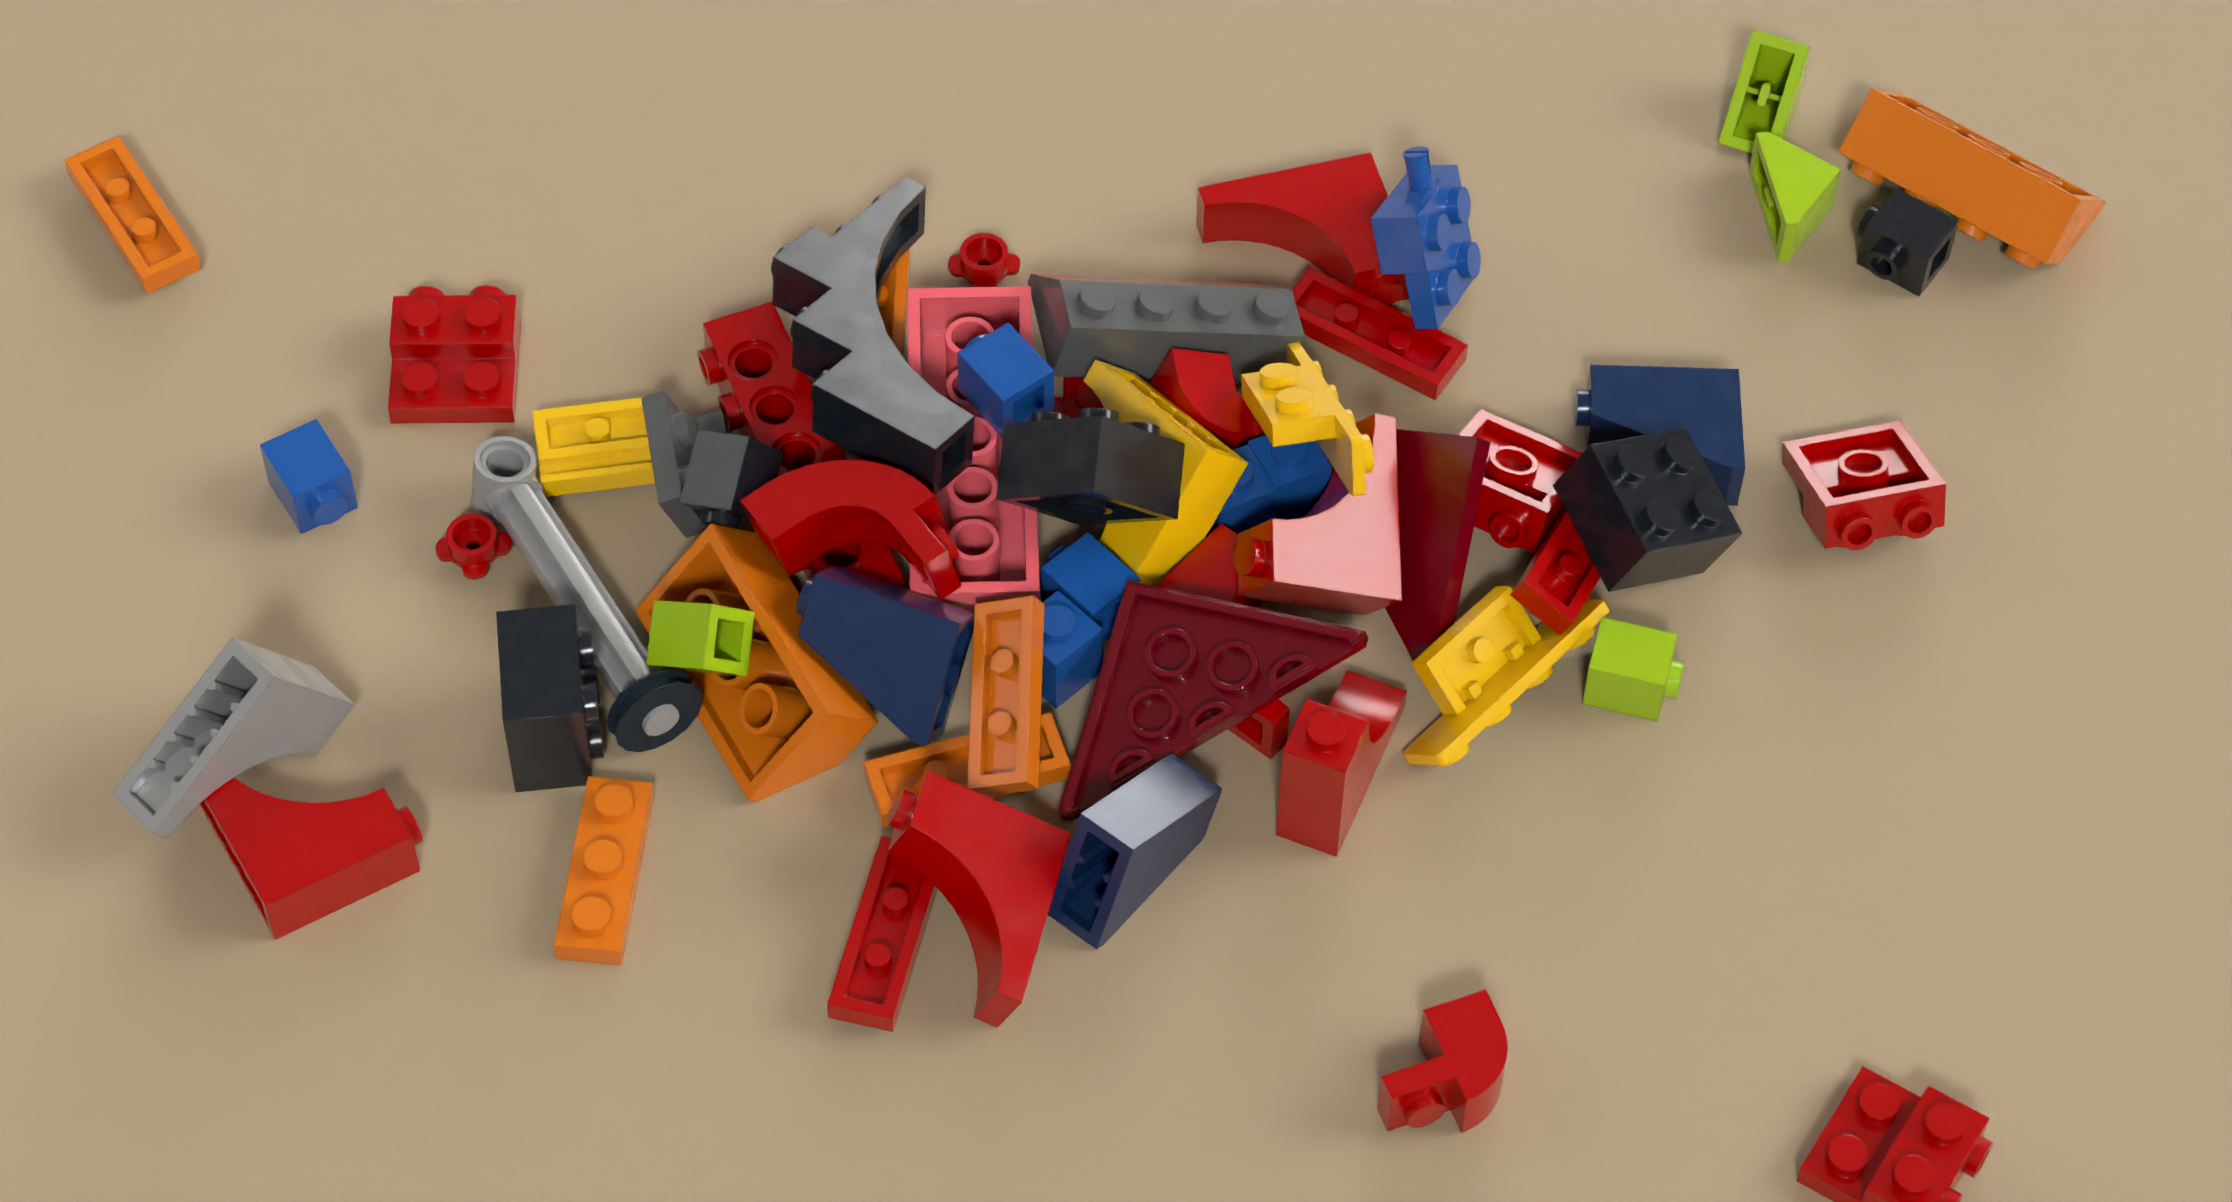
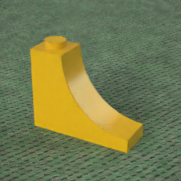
M1095 359L1083 381L1094 391L1105 409L1118 412L1119 422L1154 424L1160 427V436L1185 444L1178 519L1106 524L1099 540L1106 549L1140 578V583L1157 586L1205 539L1247 467L1248 462L1136 373Z

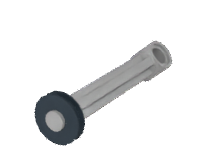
M498 436L489 438L482 442L474 453L471 495L474 511L477 514L488 517L493 523L503 524L554 605L575 604L579 630H592L597 671L616 699L610 707L606 719L609 732L615 735L619 746L626 751L633 752L656 749L674 740L698 716L703 702L701 691L693 685L692 677L684 671L673 669L660 671L656 666L646 665L648 652L544 496L543 488L536 478L537 457L534 449L527 442L516 437Z

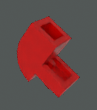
M1171 348L1149 385L1231 450L1247 445L1249 440L1265 435L1242 395L1236 392L1229 354Z
M1486 989L1423 1010L1418 1043L1427 1061L1381 1076L1377 1110L1387 1131L1405 1125L1412 1128L1423 1127L1438 1120L1445 1112L1451 1111L1460 1132L1463 1133L1481 1123L1494 1109L1501 1092L1508 1042L1502 1021Z

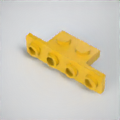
M1300 342L1287 344V363H1272L1262 367L1260 372L1241 374L1242 398L1273 447L1317 441L1351 496L1366 494L1365 473L1373 472L1374 454L1371 440L1367 434L1361 435L1356 427L1351 409L1343 408L1339 402L1335 385L1327 384L1323 378L1319 361H1312Z
M1495 586L1411 663L1443 715L1403 751V755L1408 763L1446 767L1463 758L1470 749L1468 744L1484 728L1493 726L1506 718L1512 710L1511 703L1526 689L1535 687L1549 678L1554 671L1552 665L1568 650L1575 649L1586 643L1594 635V626L1610 611L1604 600H1587L1575 621L1561 635H1558L1543 622L1535 628L1523 606L1510 596L1513 591L1511 586Z

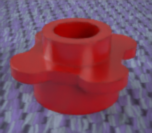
M977 233L964 240L960 247V254L952 255L949 258L948 270L952 276L963 277L973 287H997V284L1006 276L1016 275L1020 271V258L1014 253H1008L1005 241L999 236L991 233Z
M472 513L462 515L450 523L446 531V538L438 540L435 551L440 561L454 563L463 570V575L466 578L477 580L488 574V566L498 556L509 554L512 549V542L506 532H497L496 526L491 519L481 514ZM471 546H479L477 549H468Z

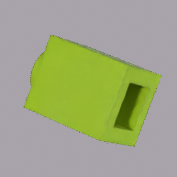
M654 600L646 665L695 673L748 676L755 612L708 603Z
M1602 617L1588 669L1582 704L1658 721L1663 698L1667 697L1676 700L1685 662L1673 659L1678 634Z

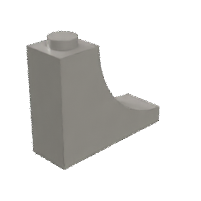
M232 637L123 778L112 795L152 834L169 838L178 825L204 799L245 770L283 755L296 753L316 755L355 704L314 666Z

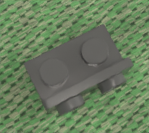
M665 390L643 397L641 400L658 504L686 538L703 533L708 527L701 523L703 513L679 503L697 430L730 434L727 418L721 410H715L693 418L688 410L680 411Z

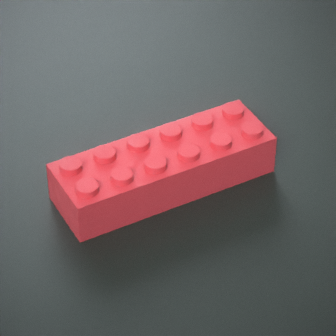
M1031 286L907 288L908 365L939 394L974 415L972 464L935 495L949 529L947 535L959 553V557L952 561L962 585V587L941 601L974 612L975 604L1032 595L1039 599L1037 512L996 499L1003 438L958 391L957 354L975 337L982 334L988 335L1008 322L1033 348ZM910 564V591L940 601Z

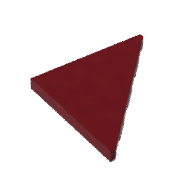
M1396 429L1402 601L1385 607L1413 661L1455 623L1491 443L1478 437Z
M1127 580L1057 812L1062 820L1072 822L1080 817L1083 811L1169 754H1173L1177 758L1182 757L1366 648L1369 639L1366 631Z

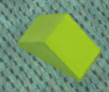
M1756 29L1752 30L1719 138V144L1752 153L1755 136L1758 132L1768 131L1782 139L1785 138L1800 100L1811 48L1810 45Z
M1766 131L1756 133L1749 174L1777 261L1785 262L1791 260L1832 209L1841 169Z

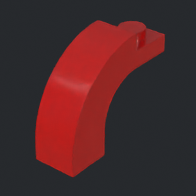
M833 460L815 463L776 477L740 500L757 537L788 576L833 548L849 543L872 542L891 547L903 555L940 601L962 587L952 561L959 557V553L947 535L949 529L935 495L916 478L897 468L864 460Z

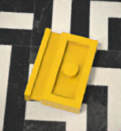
M643 397L532 411L540 482L545 497L655 484L641 400Z

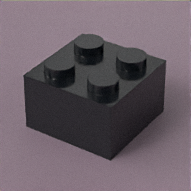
M1083 408L1080 409L1079 418H1070L1067 415L1054 412H1034L1031 415L1030 422L1004 424L996 499L1078 525L1178 519L1185 444L1160 436V427L1157 425L1143 422H1119V413L1109 409Z
M1686 427L1590 444L1553 484L1608 592L1704 573L1743 534Z
M575 604L496 612L502 717L515 792L586 786L588 776L593 777L592 759L604 758L602 725L598 711V704H600L599 680L595 665L592 630H579Z

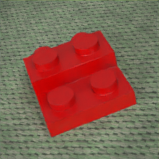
M483 285L474 288L470 295H444L442 291L435 287L419 286L412 289L408 296H393L389 338L392 364L388 413L391 424L515 422L521 330L516 295H506L498 287Z
M1480 409L1458 434L1461 436L1478 437L1491 442L1474 527L1490 533L1492 539L1502 547L1524 548L1536 553L1564 508L1553 484L1576 461L1582 452Z
M1900 420L1782 442V464L1803 494V517L1825 549L1841 547L1861 550L1868 547L1875 539L1895 535L1918 539L1930 534L1934 528L1945 526L1946 483Z
M1862 1066L1802 1164L1796 1181L1834 1202H1961L1963 1194L1954 1190L1963 1173L1975 1179L1994 1142L1983 1137L1990 1118L1930 1086H1927L1920 1097Z

